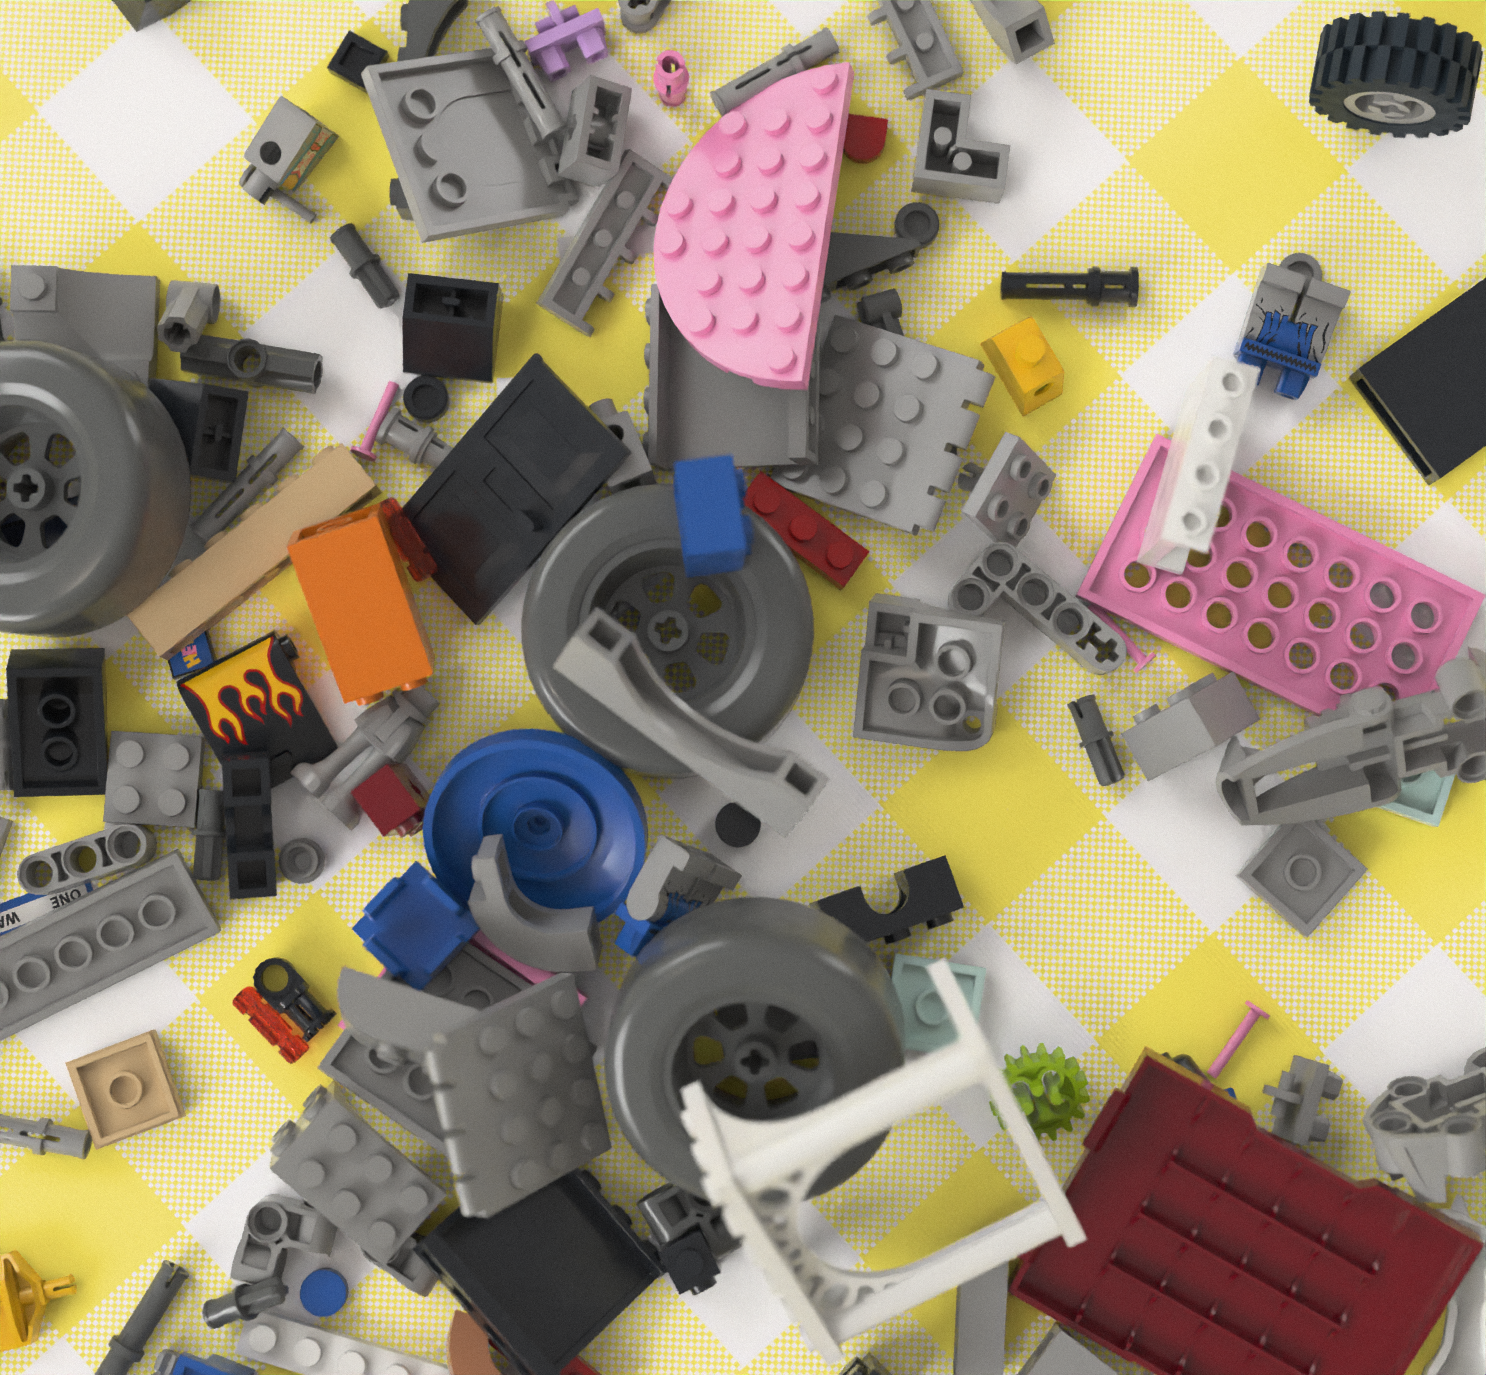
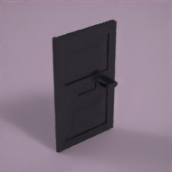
M534 353L388 525L392 536L475 625H481L540 558L556 534L571 519L577 516L632 452L543 361L542 356Z

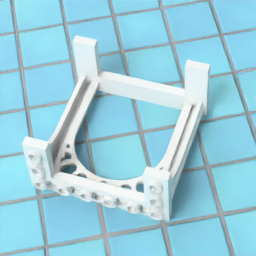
M945 958L927 966L961 1039L817 1111L782 1122H746L730 1117L718 1110L699 1081L681 1089L687 1109L681 1112V1116L691 1137L698 1139V1142L692 1144L691 1147L701 1169L709 1173V1176L702 1180L712 1203L715 1206L724 1204L725 1209L722 1212L734 1237L743 1234L745 1239L742 1240V1244L750 1262L754 1267L760 1264L763 1265L764 1268L761 1269V1274L773 1297L778 1294L782 1295L779 1301L791 1325L800 1323V1326L797 1328L807 1351L812 1353L817 1350L827 1367L845 1359L840 1347L841 1343L1063 1234L1069 1247L1086 1240L1040 1143L1008 1086ZM982 1081L1044 1198L925 1258L901 1267L881 1271H853L824 1262L806 1247L800 1237L798 1228L799 1210L808 1187L817 1174L836 1156L855 1144ZM802 1170L800 1175H798L795 1178H792V1175L794 1173ZM771 1189H782L790 1193L786 1199L776 1203H765L757 1199L761 1193ZM784 1216V1221L776 1225L773 1217Z

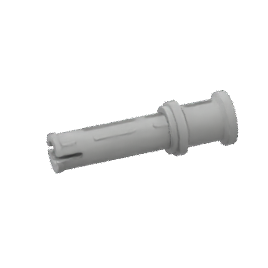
M396 406L389 411L383 420L375 438L377 443L381 445L388 443L409 455L408 460L414 464L424 462L434 468H437L454 448L437 438L438 434L431 426L428 425L423 428L402 416L401 409Z

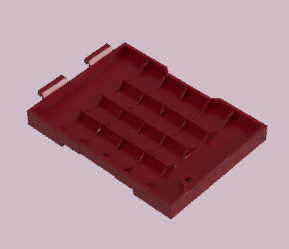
M1145 1046L1121 1088L1114 1087L1082 1142V1146L1085 1149L1062 1187L1086 1240L1069 1247L1063 1234L1017 1256L1020 1259L1008 1278L1007 1292L1123 1359L1135 1362L1156 1375H1404L1483 1249L1484 1243L1479 1233L1426 1203L1418 1202L1415 1197L1397 1187L1392 1188L1377 1178L1356 1181L1257 1125L1249 1106L1229 1096V1093Z

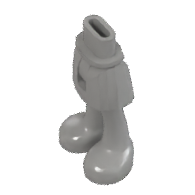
M423 686L402 691L401 693L395 689L392 692L393 696L390 695L375 703L354 719L357 728L328 757L315 764L299 763L290 772L311 794L319 799L329 789L330 784L337 775L359 754L372 745L374 749L345 782L333 790L321 802L351 831L360 823L361 817L357 809L358 802L350 792L386 764H391L392 762L403 763L419 741L425 726L429 725L430 722L427 717L440 705Z

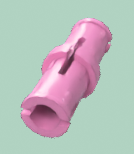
M666 50L656 59L658 64H656L654 72V85L664 105L677 107L686 99L685 93H687L689 86V73L685 67L683 56L677 51ZM672 64L675 65L674 73H672ZM669 85L671 86V94L668 93Z

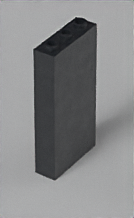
M1486 278L1362 365L1348 377L1428 486L1486 446Z

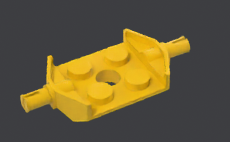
M17 1250L0 1255V1352L31 1345L38 1340L47 1303L51 1299L76 1294V1284L58 1288L75 1282L72 1274L50 1281L42 1280Z

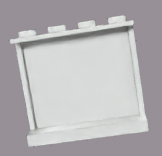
M1213 355L1186 389L1138 555V563L1181 575L1184 572L1190 549L1208 553L1260 368Z

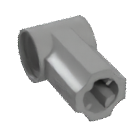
M180 280L170 281L166 296V310L157 325L158 340L164 342L170 351L186 353L191 345L198 343L206 324L217 323L220 311L219 285Z

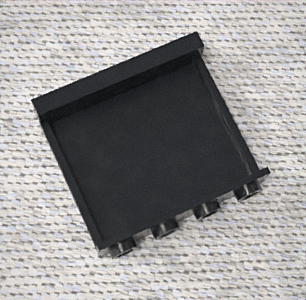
M576 1168L488 1218L475 1214L465 1216L462 1214L461 1206H459L412 1248L521 1375H561L559 1372L652 1282L667 1273L665 1266L661 1263L662 1260L658 1254V1248L649 1240L644 1239L642 1241L631 1228L633 1223L629 1215L616 1204L611 1205L600 1193L602 1187L599 1181L586 1169L581 1171L579 1168Z

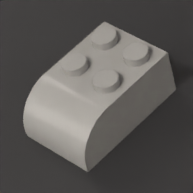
M345 966L342 967L338 979L337 999L341 1017L348 1032L361 1044L375 1049L378 1053V1059L398 1066H404L405 1061L409 1060L421 1064L423 1067L422 1073L429 1076L424 1049L435 1044L433 1034L480 1012V1010Z

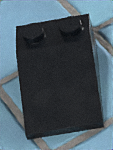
M105 648L11 649L6 667L14 797L105 795L108 770Z

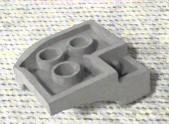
M11 265L10 311H12L15 340L46 341L100 358L129 372L147 387L149 378H156L158 356L157 325L159 324L160 279L157 276L86 272L63 269L58 266Z
M876 593L869 601L865 646L861 650L853 737L944 751H970L987 744L996 727L998 710L997 691L1005 621L939 608L920 602L921 599ZM969 716L978 718L981 727H969L966 723V718Z

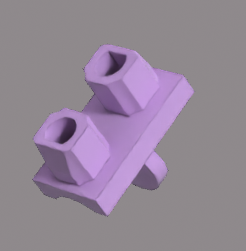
M551 0L545 3L549 16L534 23L539 34L525 40L528 56L533 67L539 65L550 82L558 80L571 72L569 63L564 55L566 52L579 47L587 64H593L608 56L604 36L606 35L604 19L599 8L579 15L575 5L559 11L555 1Z

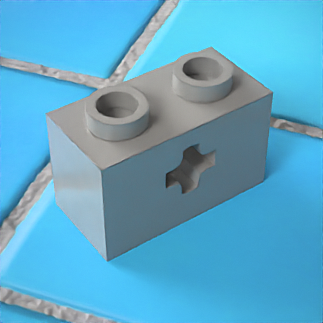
M590 75L572 91L558 176L599 188L619 173L632 94L631 87Z

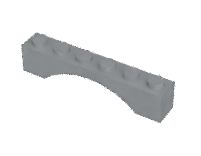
M598 607L595 608L573 635L553 666L561 674L785 839L808 813L830 780V778L792 750L768 747L745 740L721 729L699 715L682 701L660 678L645 656L636 635Z

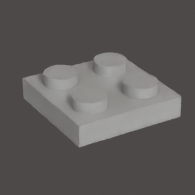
M111 731L103 822L197 828L199 789L202 787L206 738L190 735Z
M1315 821L1280 824L1235 876L1299 934L1308 938L1364 875L1368 868Z

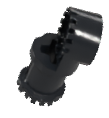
M281 957L269 958L261 962L254 970L253 984L257 992L279 1015L285 1013L304 1033L302 1038L306 1043L320 1029L324 1028L323 1025H327L336 1016L337 1013L333 1009L326 1010L308 991L310 985L297 973L294 965L287 959ZM270 965H279L288 974L287 985L281 991H271L263 983V973Z

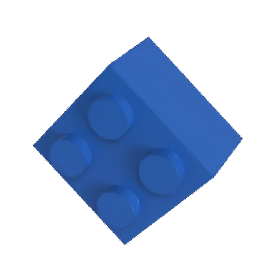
M732 454L674 462L673 491L686 578L742 570L745 556L751 555V544H754L750 515L741 516V509L745 508L744 497H747L743 468L734 469Z

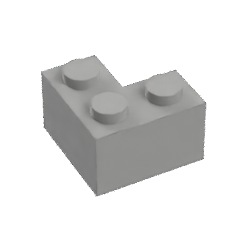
M926 89L911 192L1000 204L1005 190L1011 145L966 139L971 95Z
M1212 672L1166 698L1170 707L1161 711L1156 703L1134 715L1133 719L1137 725L1124 731L1121 735L1149 782L1220 745L1259 721L1260 717L1234 672L1218 680Z

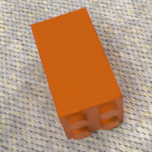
M381 503L293 531L286 547L344 704L356 700L358 706L366 705L384 697L382 691L400 686L402 691H407L428 682L427 676L433 675L435 654Z

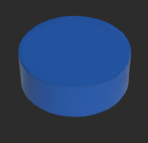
M320 1268L313 1271L304 1279L300 1288L302 1305L309 1313L318 1317H327L338 1312L346 1303L349 1294L348 1283L345 1277L339 1271L332 1268Z

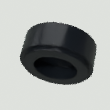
M419 376L410 381L406 386L403 402L406 410L415 420L423 423H432L438 421L446 414L450 405V397L446 387L439 379L432 376Z
M731 802L722 807L718 812L715 828L719 838L725 844L731 847H745L751 844L759 835L761 820L737 802Z

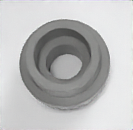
M297 838L291 840L282 848L279 855V867L282 874L291 882L298 884L310 883L322 874L325 867V854L321 846L315 841L307 838ZM301 852L307 853L311 859L309 867L304 870L299 869L295 864L296 856Z

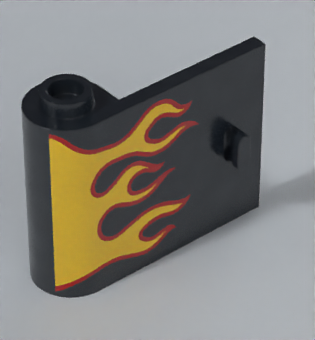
M275 630L176 682L182 699L221 766V754L268 751L271 789L293 778L294 776L290 772L297 764L304 762L315 764L328 757L338 748L331 732L296 673L294 660L300 658V655L288 634L280 637Z

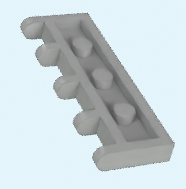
M877 0L880 8L869 13L867 18L871 25H877L887 20L899 45V48L890 51L886 58L890 65L906 60L916 81L915 84L903 90L906 100H912L925 94L926 89L934 90L963 77L964 70L930 0Z
M624 150L621 156L619 173L605 183L536 304L583 335L591 337L595 328L583 320L585 314L596 296L609 303L612 301L615 294L603 286V283L618 257L629 264L634 263L637 255L626 248L625 245L640 219L651 226H655L658 216L647 209L659 186L661 185L668 190L673 178L633 150Z

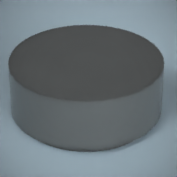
M913 202L905 205L899 210L895 218L894 233L896 238L918 239L921 245L920 250L930 246L935 241L939 231L938 215L931 206L925 203Z

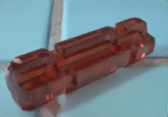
M394 497L381 501L380 503L399 556L403 562L408 561L410 564L406 568L413 580L421 582L430 578L437 571V565L429 553L424 554L423 550L426 547L408 517L402 518L401 514L404 511L399 502Z
M247 986L243 988L232 1000L234 1007L242 1015L247 1014L250 1017L248 1021L273 1047L277 1045L280 1048L278 1053L288 1063H296L308 1051V1044L298 1034L294 1036L291 1033L293 1028L269 1003L263 1004L261 1002L263 997L253 987Z

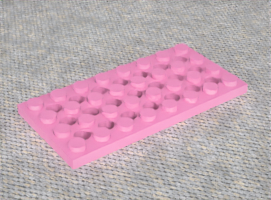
M1159 434L1154 436L1075 597L1228 673L1234 672L1236 677L1317 717L1321 716L1320 711L1324 709L1335 710L1336 704L1340 703L1341 695L1352 694L1380 684L1386 685L1393 690L1395 700L1439 688L1435 680L1436 672L1447 661L1456 658L1486 595L1232 470L1221 504L1229 512V521L1226 526L1215 527L1208 549L1210 555L1208 564L1205 567L1198 568L1186 561L1184 572L1181 575L1141 564L1149 573L1147 585L1141 588L1129 585L1125 579L1124 572L1129 564L1138 563L1137 559L1144 538L1145 528L1148 524L1171 440ZM1259 523L1269 530L1270 541L1267 546L1255 547L1249 543L1246 536L1249 525ZM1299 543L1309 549L1311 561L1307 567L1299 568L1290 563L1287 556L1290 545ZM1239 563L1246 566L1249 570L1250 582L1246 587L1237 588L1229 583L1226 573L1231 564ZM1333 564H1343L1350 569L1352 581L1348 587L1339 588L1331 583L1329 569ZM1179 583L1188 589L1190 600L1186 607L1176 608L1168 603L1165 593L1170 584ZM1272 584H1283L1290 590L1291 602L1286 608H1277L1270 603L1268 590ZM1374 584H1384L1392 591L1393 601L1388 608H1379L1372 603L1370 590ZM1218 603L1228 608L1231 620L1227 627L1216 628L1208 622L1207 610L1210 605ZM1314 604H1323L1330 609L1332 622L1328 628H1318L1311 623L1309 610ZM1416 604H1425L1433 611L1434 621L1430 628H1420L1412 621L1411 612ZM1253 624H1263L1270 630L1272 640L1267 648L1259 649L1249 642L1248 630ZM1355 624H1364L1371 629L1373 642L1368 649L1358 648L1352 643L1350 632ZM1303 644L1311 650L1313 660L1307 669L1296 668L1290 662L1289 652L1293 645ZM1397 644L1407 645L1414 653V663L1409 669L1397 667L1392 660V650ZM1343 664L1352 670L1354 681L1349 689H1339L1332 683L1330 674L1335 665Z

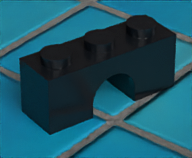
M268 751L221 754L230 899L277 896Z
M946 855L893 873L899 889V900L896 907L888 914L878 913L868 905L861 886L850 888L809 903L810 907L816 908L848 926L866 943L883 937L886 945L912 936L909 927L925 922L928 930L954 921L951 912L964 908Z

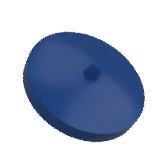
M544 729L506 730L491 734L468 745L456 754L440 773L430 794L423 819L424 848L434 875L469 910L468 900L475 883L472 872V858L478 854L484 836L502 834L513 879L519 890L528 899L543 907L560 910L594 906L597 923L613 914L620 903L626 901L629 891L643 867L648 847V822L645 808L640 795L626 773L620 767L609 762L574 737L565 733Z

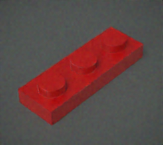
M762 471L758 473L747 488V497H744L745 506L761 516L778 532L796 558L842 590L870 551Z

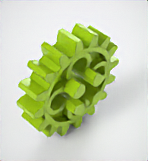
M1044 1043L1038 1044L1036 1053H1029L1025 1045L1020 1046L1021 1057L1017 1059L1009 1054L1004 1055L1007 1067L1005 1070L1001 1068L1000 1070L1021 1111H1024L1038 1142L1043 1133H1048L1052 1141L1057 1140L1056 1130L1061 1127L1068 1132H1072L1074 1129L1070 1119L1072 1117L1083 1119L1085 1113L1081 1104L1090 1102V1096L1086 1088L1089 1083L1084 1070L1079 1071L1080 1066L1074 1056L1066 1059L1062 1047L1059 1046L1051 1054H1048ZM1042 1077H1043V1082H1044L1046 1091H1047V1093H1048L1049 1099H1050V1101H1051L1053 1104H1051V1103L1049 1102V1100L1047 1099V1097H1046V1094H1045V1092H1044L1045 1090H1044L1043 1083H1042ZM1027 1085L1029 1086V1088H1030V1090H1031V1093H1032V1095H1033V1099H1034V1102H1035V1109H1034V1104H1033L1032 1098H1031V1096H1030V1093H1029V1090H1028ZM993 1100L989 1101L993 1116H998L1000 1128L1003 1131L1006 1130L1007 1127Z

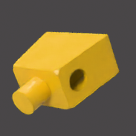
M1032 316L1016 322L980 343L1022 417L1062 395L1065 372ZM1046 385V387H1044L1043 389L1037 391V390L1040 389L1042 386Z

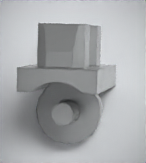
M1294 1055L1289 1072L1282 1071L1278 1088L1265 1084L1262 1091L1264 1094L1275 1097L1270 1115L1276 1117L1271 1133L1307 1146L1308 1141L1325 1142L1330 1128L1329 1118L1316 1115L1321 1097L1334 1101L1339 1096L1343 1083L1342 1077L1329 1071L1330 1065Z

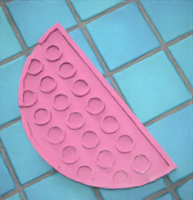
M850 62L825 65L784 78L771 84L762 92L726 113L703 135L689 152L676 172L660 209L654 239V270L657 286L666 310L681 334L701 356L726 373L730 371L739 376L752 379L754 384L779 389L808 390L855 74Z

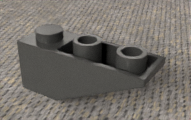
M831 232L820 304L832 298L830 292L847 286L848 291H853L868 285L873 281L872 275L888 269L890 274H895L911 267L915 263L913 258L919 255L921 247L919 240Z

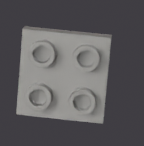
M1005 432L985 469L972 462L967 463L962 469L973 474V476L970 477L960 473L958 476V486L961 490L971 492L961 512L994 543L1007 542L1017 547L1020 540L1027 535L1031 520L1041 502L1049 495L1056 474L1019 436Z

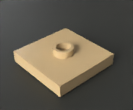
M156 1029L65 1063L95 1150L186 1116Z

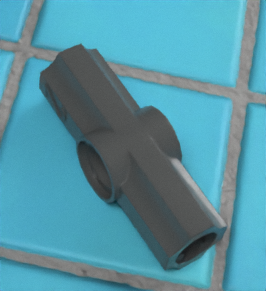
M201 334L197 344L191 345L186 353L180 352L181 370L185 373L243 382L253 388L268 386L316 394L323 374V357L321 354L263 345L250 338L233 340ZM253 354H260L261 361L259 366L252 372H244L243 364L245 360Z

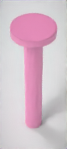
M393 381L388 382L361 446H352L350 452L364 460L375 462L377 456L371 450L375 443L377 432L388 413L399 384Z
M1092 604L1087 607L1125 641L1127 653L1138 664L1133 670L1136 674L1156 657L1154 652L1146 657L1105 611Z
M1248 1000L1244 1004L1251 1008L1207 1071L1215 1079L1219 1076L1260 1015L1267 1020L1270 1017L1269 1014Z

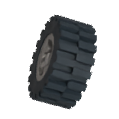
M1372 11L1371 17H1366L1361 12L1350 14L1349 20L1338 17L1333 19L1332 25L1326 24L1321 32L1309 92L1310 106H1315L1314 111L1319 115H1328L1327 120L1335 124L1345 122L1347 123L1346 128L1356 131L1360 128L1368 129V134L1381 136V133L1385 132L1392 133L1395 138H1405L1406 134H1413L1416 138H1429V133L1440 137L1449 135V130L1458 132L1463 129L1464 125H1468L1471 120L1483 51H1481L1482 45L1479 41H1473V35L1467 31L1457 33L1458 26L1448 22L1438 25L1435 24V18L1423 16L1421 20L1410 18L1411 13L1397 12L1396 17L1387 16L1385 11Z

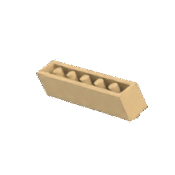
M343 443L336 448L331 445L320 451L311 461L314 466L300 477L298 474H293L282 481L276 488L278 493L264 505L262 502H258L248 508L240 517L242 523L229 533L223 530L214 535L204 545L206 551L194 561L186 559L176 565L168 574L170 580L157 590L155 589L141 605L127 615L159 657L167 661L204 631H209L293 563L286 546L293 531L360 510L382 493Z

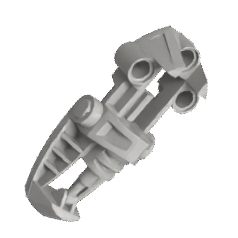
M1468 647L1469 658L1462 657L1447 661L1436 672L1435 680L1439 688L1395 701H1392L1388 693L1379 685L1352 694L1341 695L1340 703L1336 704L1335 710L1324 709L1320 711L1321 716L1319 717L1312 715L1305 718L1304 731L1262 750L1241 746L1237 735L1231 737L1215 778L1217 792L1231 816L1242 826L1290 824L1351 814L1388 804L1400 796L1402 791L1401 778L1434 770L1440 778L1456 774L1457 778L1465 783H1476L1485 780L1486 652ZM1452 716L1457 720H1461L1444 725L1443 719ZM1316 762L1317 767L1298 774L1256 797L1254 785L1265 775Z
M1486 1047L1474 1052L1467 1059L1464 1066V1075L1451 1080H1447L1442 1075L1429 1079L1419 1076H1403L1394 1079L1387 1085V1090L1379 1095L1367 1108L1362 1117V1123L1374 1145L1378 1168L1389 1173L1392 1181L1405 1177L1418 1202L1447 1203L1446 1175L1470 1178L1478 1176L1486 1170Z

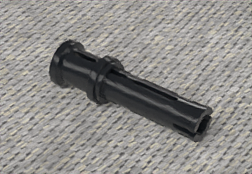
M1092 266V268H1087V273L1001 272V300H1086V305L1091 307H1098L1100 303H1127L1129 307H1137L1139 271L1137 266H1130L1128 271H1101L1099 266ZM1026 284L1064 285V288H1028ZM1074 285H1086L1085 288H1074ZM1104 285H1122L1124 288H1105Z

